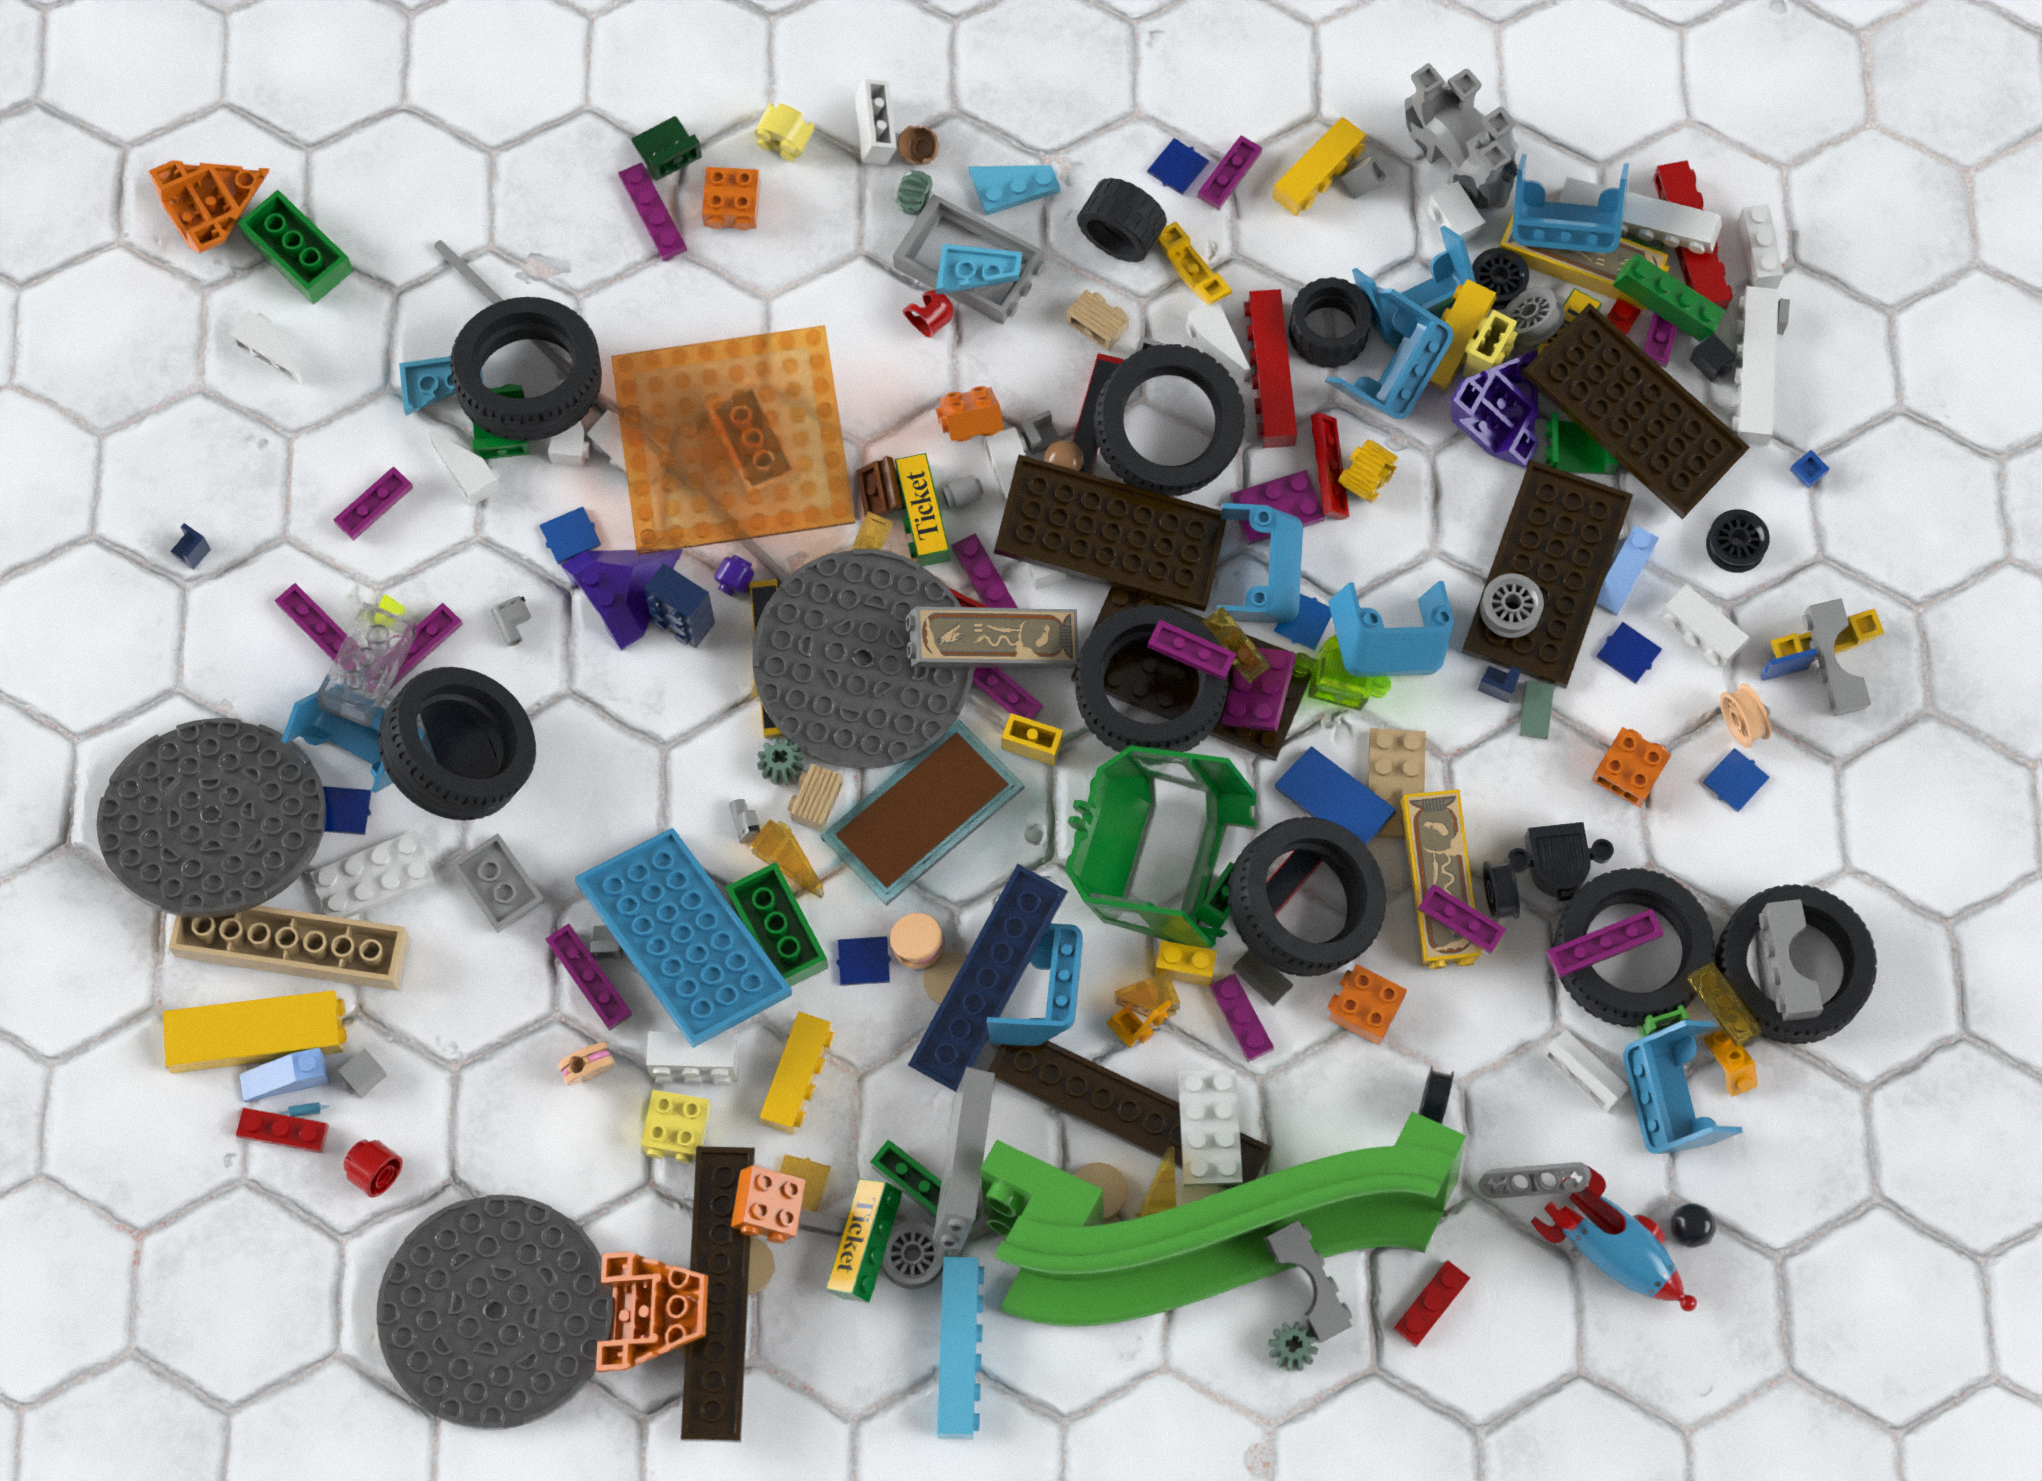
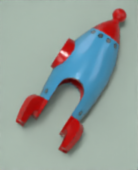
M1587 1166L1591 1172V1180L1588 1186L1582 1191L1572 1192L1568 1197L1591 1222L1566 1205L1561 1209L1551 1200L1544 1207V1210L1552 1217L1555 1225L1549 1226L1536 1216L1530 1221L1535 1229L1551 1243H1560L1567 1237L1595 1266L1627 1289L1663 1301H1679L1680 1307L1686 1312H1691L1696 1308L1697 1300L1692 1295H1685L1677 1268L1662 1245L1665 1241L1662 1229L1650 1218L1643 1215L1631 1216L1617 1204L1602 1196L1606 1189L1605 1179L1591 1167Z

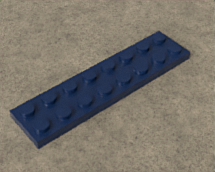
M1017 863L908 1066L954 1092L957 1091L966 1068H973L989 1038L987 1017L1000 1018L1069 892L1068 890Z

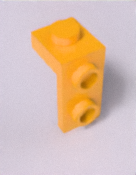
M1167 1000L1157 1007L1144 1023L1126 1006L1113 1015L1106 1024L1129 1048L1137 1042L1144 1044L1155 1033L1152 1028L1154 1026L1158 1027L1168 1018L1169 1015L1166 1011L1171 1007L1172 1003Z
M1724 1028L1703 1038L1704 1044L1725 1071L1726 1088L1732 1097L1758 1087L1756 1064L1729 1028Z

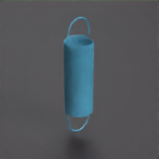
M317 1102L289 1106L288 1111L285 1112H289V1115L292 1117L318 1114L320 1109L324 1108H320L321 1104Z

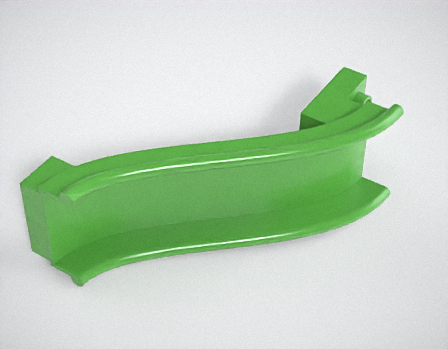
M1412 1111L1394 1146L1365 1148L1320 1158L1169 1210L1105 1225L1103 1189L996 1140L980 1168L984 1214L988 1216L987 1225L999 1235L1006 1237V1240L1002 1241L999 1245L995 1258L1020 1267L1018 1275L1002 1302L1000 1311L1022 1320L1039 1324L1084 1327L1125 1322L1177 1309L1298 1267L1291 1263H1275L1263 1239L1264 1235L1293 1220H1298L1300 1224L1304 1223L1307 1226L1312 1237L1309 1242L1314 1251L1318 1250L1323 1259L1356 1250L1379 1247H1400L1425 1253L1445 1211V1207L1458 1183L1466 1135Z

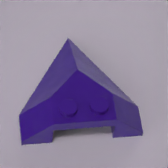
M1538 350L1531 351L1463 379L1450 400L1452 422L1487 454L1523 468L1528 466L1529 461L1539 446V436L1535 435V420L1538 419V389L1521 373L1538 356Z
M683 550L583 551L562 564L561 567L576 588L579 587L603 620L606 631L618 648L623 650L642 638L647 631L651 615L646 602L645 586L663 563L673 569Z

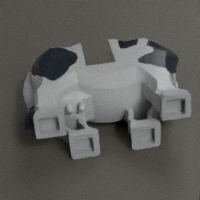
M1428 62L1411 74V80L1415 85L1416 92L1406 98L1404 104L1406 125L1410 137L1423 150L1430 164L1442 156H1446L1452 163L1447 184L1451 185L1459 181L1476 208L1488 209L1493 206L1499 209L1505 207L1510 198L1517 175L1515 155L1518 144L1513 137L1512 131L1516 122L1503 107L1496 108L1486 116L1474 107L1477 91L1481 89L1482 83L1470 69L1465 68L1448 79V82H1445L1436 69Z

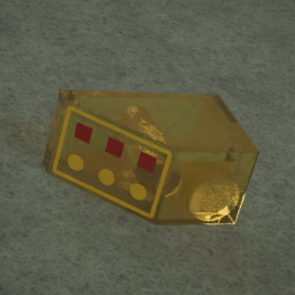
M1168 971L1114 991V1001L1117 1005L1124 1008L1127 1006L1131 1011L1147 1018L1167 1000L1172 1003L1171 1007L1166 1011L1169 1015L1168 1018L1176 1015V1011L1180 1008V1000Z

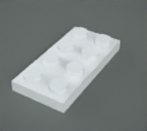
M416 830L310 872L326 915L340 918H350L437 882Z
M1236 1069L1178 1071L1184 1187L1242 1185Z

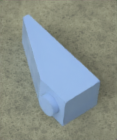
M1636 525L1633 527L1602 584L1595 605L1617 616L1651 557L1659 537Z
M320 1048L292 1053L239 1074L244 1102L330 1084L326 1057Z

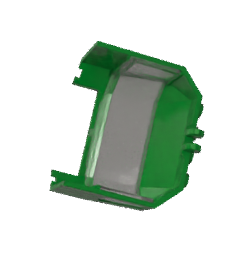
M1129 746L1097 768L1095 777L1090 782V794L1087 802L1075 800L1073 803V808L1077 812L1082 813V818L1070 816L1068 820L1069 826L1076 829L1072 853L1066 861V873L1083 902L1103 923L1169 942L1211 949L1216 945V938H1223L1227 931L1198 926L1200 919L1196 918L1195 915L1206 899L1226 827L1234 826L1258 830L1257 819L1252 818V806L1257 804L1256 792L1229 758Z

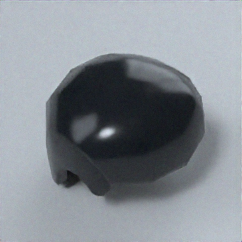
M1696 1203L1681 1206L1675 1211L1670 1220L1671 1233L1678 1243L1686 1247L1696 1248L1709 1244L1716 1232L1714 1216L1708 1208Z

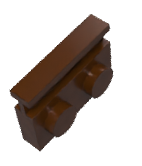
M884 456L882 460H876L856 470L866 520L873 522L893 512V509L902 507L892 457Z

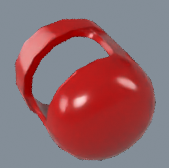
M936 290L927 291L922 295L925 307L921 308L911 303L902 311L907 320L928 338L933 337L952 320L954 314L949 298L945 294H936ZM912 312L919 314V316H914Z

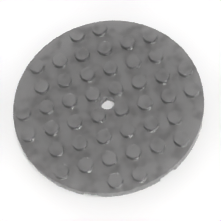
M854 549L830 553L805 564L782 582L767 602L759 618L753 642L752 665L756 689L766 713L776 728L791 743H797L798 748L810 756L829 764L852 769H873L895 765L921 754L945 735L961 713L971 688L974 667H911V659L907 657L910 631L906 629V617L915 607H961L950 589L937 576L935 577L928 570L920 566L919 563L899 554L876 549ZM862 651L869 653L872 658L871 662L865 666H860L855 659L856 655Z
M210 718L177 725V729L161 736L157 734L140 744L119 764L111 775L109 785L99 802L96 824L98 842L108 869L117 882L133 897L159 911L178 916L209 918L232 915L261 905L274 898L297 880L308 867L320 846L324 834L327 807L320 776L317 774L309 757L293 741L288 743L282 742L283 734L262 724L256 726L242 723L240 719ZM211 812L219 813L218 820L205 821L207 814Z
M486 1195V1197L467 1201L462 1200L444 1207L421 1222L404 1239V1243L400 1246L395 1256L391 1258L383 1275L376 1305V1324L381 1351L388 1368L404 1392L415 1403L434 1416L454 1425L480 1430H503L527 1425L547 1417L567 1404L585 1387L596 1371L597 1342L609 1341L613 1318L612 1287L601 1283L602 1257L587 1234L573 1220L567 1218L551 1206L534 1199L514 1195ZM493 1304H500L504 1309L499 1319H492L487 1315L488 1308Z

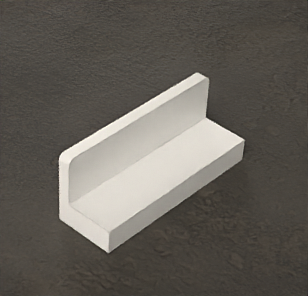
M1567 1030L1556 1040L1553 1039L1546 1046L1542 1054L1606 1113L1629 1089L1627 1084Z

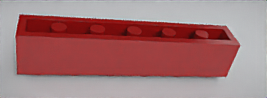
M1688 160L1658 165L1656 167L1653 181L1660 200L1703 210V196L1701 192H1697L1695 185L1696 174L1694 169H1690ZM1717 241L1712 254L1706 252L1698 254L1686 247H1674L1685 285L1726 311L1730 300L1733 299L1731 286L1726 284L1724 278V263L1719 261L1717 256Z
M1281 289L1249 291L1248 301L1243 302L1244 317H1249L1250 325L1246 326L1247 342L1252 341V349L1249 350V365L1255 368V374H1251L1252 390H1257L1258 398H1254V412L1260 415V423L1256 424L1257 438L1262 439L1263 448L1295 446L1297 428Z

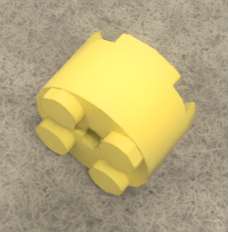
M771 102L768 104L754 131L755 136L758 138L756 144L765 151L773 149L780 152V156L784 160L794 162L796 158L801 156L815 126L812 121L807 124L801 118L804 114L783 103H779L778 107H774Z

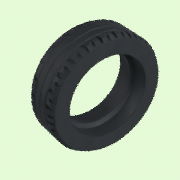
M517 297L497 302L473 316L463 326L464 328L460 330L455 339L451 352L450 367L458 402L472 422L494 436L509 440L534 441L558 435L582 420L598 398L602 384V368L595 335L588 323L577 312L559 302L539 297ZM534 339L551 342L560 346L571 355L573 368L568 377L555 389L537 397L523 399L505 397L488 389L481 380L480 371L487 359L498 349L516 341Z
M1160 344L1147 347L1145 350L1142 349L1130 355L1129 358H1126L1117 366L1099 394L1095 406L1094 428L1096 442L1101 449L1100 453L1106 464L1110 465V469L1115 475L1123 478V482L1131 486L1171 497L1200 490L1214 481L1228 467L1242 443L1246 416L1243 411L1245 408L1243 398L1238 392L1240 389L1235 383L1234 378L1229 376V371L1221 363H1217L1216 359L1207 353H1201L1199 349L1186 345L1182 347L1181 344H1166L1165 346ZM1162 375L1183 377L1196 384L1207 395L1212 404L1215 416V429L1211 442L1200 456L1188 463L1165 466L1151 462L1134 449L1126 435L1124 427L1126 403L1132 392L1140 384L1153 377Z
M1139 605V607L1133 606L1123 609L1120 613L1112 614L1109 618L1107 617L1103 620V623L1096 626L1081 648V654L1078 657L1075 680L1078 709L1092 734H1096V738L1099 741L1103 742L1107 747H1112V750L1120 753L1129 746L1188 752L1198 746L1200 741H1204L1221 718L1226 702L1228 674L1223 681L1197 669L1199 690L1193 705L1182 716L1163 723H1143L1132 720L1118 712L1106 696L1104 675L1111 658L1120 650L1130 645L1149 642L1159 620L1216 645L1219 644L1214 634L1207 630L1206 625L1182 610H1176L1169 606L1165 607L1164 605ZM1145 757V758H1147V759H1149V760H1155V759L1162 760V759H1160V758Z
M439 667L419 673L405 684L389 704L381 718L382 721L378 730V745L386 772L406 798L434 815L461 821L482 819L485 816H490L498 812L514 797L533 771V765L536 760V741L527 713L509 690L494 679L477 671L460 667ZM430 708L450 709L467 716L478 724L494 746L497 756V772L495 775L487 779H468L455 775L440 766L429 755L420 740L417 729V716L419 713Z
M1296 817L1277 823L1244 847L1233 865V871L1230 873L1228 905L1238 935L1241 936V940L1257 958L1259 957L1262 962L1268 964L1273 969L1276 968L1280 972L1289 975L1295 974L1301 977H1311L1313 975L1327 974L1359 957L1372 945L1373 940L1376 939L1378 932L1381 930L1385 917L1386 888L1381 875L1382 872L1373 854L1350 830H1346L1345 827L1323 818ZM1290 851L1306 852L1324 861L1335 872L1345 891L1347 915L1343 929L1334 938L1322 943L1308 942L1290 933L1278 921L1269 904L1266 881L1269 867L1279 856Z
M1622 868L1612 870L1610 873H1603L1593 878L1592 881H1588L1574 894L1566 906L1556 929L1554 947L1586 935L1591 922L1604 909L1616 904H1637L1652 908V910L1662 915L1673 926L1682 945L1681 963L1674 977L1663 987L1652 992L1636 993L1619 989L1605 981L1592 966L1560 978L1565 990L1570 993V997L1576 1001V1004L1584 1007V1010L1592 1014L1593 1017L1601 1018L1602 1021L1612 1025L1619 1024L1621 1027L1637 1028V1026L1645 1024L1644 1020L1647 1016L1652 1015V1018L1664 1015L1676 1011L1680 1005H1683L1684 1009H1686L1706 982L1714 961V933L1702 904L1697 902L1698 899L1689 889L1684 888L1680 882L1653 870L1647 871L1643 868H1630L1629 870Z
M1786 884L1783 887L1774 886L1773 888L1765 889L1763 892L1756 893L1735 911L1721 933L1714 956L1716 961L1714 964L1715 979L1718 981L1717 987L1721 997L1725 1000V1005L1746 1028H1750L1754 1033L1761 1035V1037L1770 1038L1775 1042L1778 1041L1785 1044L1787 1042L1791 1044L1814 1043L1841 1031L1862 1009L1870 997L1876 980L1877 954L1876 949L1873 947L1874 941L1871 938L1870 931L1866 929V924L1861 920L1858 913H1855L1854 909L1848 906L1845 901L1838 899L1836 895L1830 894L1828 891H1821L1817 887ZM1801 899L1806 924L1824 933L1838 950L1843 963V977L1835 995L1822 1004L1824 1010L1818 1017L1783 1021L1782 1013L1777 1011L1776 1002L1767 997L1753 981L1747 967V952L1753 937L1761 929L1759 914L1762 913L1767 903Z

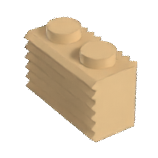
M1084 290L1077 301L1068 309L1066 322L1098 345H1101L1102 348L1110 351L1128 329L1129 318H1127L1126 312L1121 308H1113L1108 305L1101 294L1097 292L1092 294L1088 290Z
M811 764L809 771L804 770L798 786H801L798 796H792L788 805V811H791V820L823 832L843 786V775L815 764Z

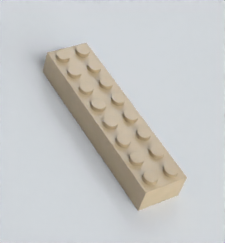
M258 905L246 911L220 917L195 918L176 915L168 948L176 958L398 991L410 936L405 927Z

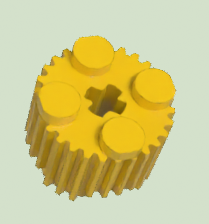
M1367 439L1362 447H1356L1350 457L1353 464H1351L1350 469L1346 468L1342 472L1338 482L1365 501L1372 503L1379 496L1375 491L1380 490L1386 482L1388 483L1397 469L1394 463L1398 461L1399 457L1375 441Z

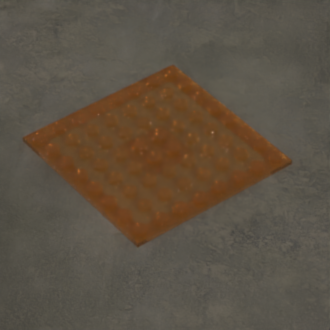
M825 325L611 356L637 555L855 524Z

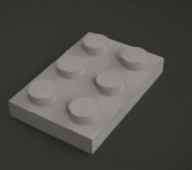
M498 833L451 863L452 868L497 933L545 903L543 896Z

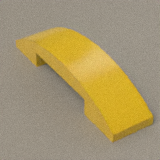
M1177 221L1164 227L1156 241L1174 270L1198 298L1211 305L1232 294V289L1219 273L1214 274L1191 246L1190 237Z
M1875 608L1848 616L1849 625L1838 634L1834 644V654L1850 650L1884 635L1885 632ZM1796 632L1770 640V644L1775 657L1780 658L1810 650L1812 638L1810 632L1797 635Z

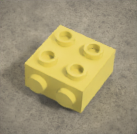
M1492 310L1488 318L1483 317L1477 328L1478 333L1475 339L1471 338L1465 349L1466 354L1461 363L1465 365L1462 376L1470 377L1502 364L1504 358L1508 359L1515 346L1513 343L1518 335L1515 332L1517 321L1495 310Z
M652 1090L641 1141L643 1152H646L648 1157L654 1159H663L664 1156L675 1157V1161L683 1164H692V1161H696V1146L704 1145L712 1107L710 1100Z

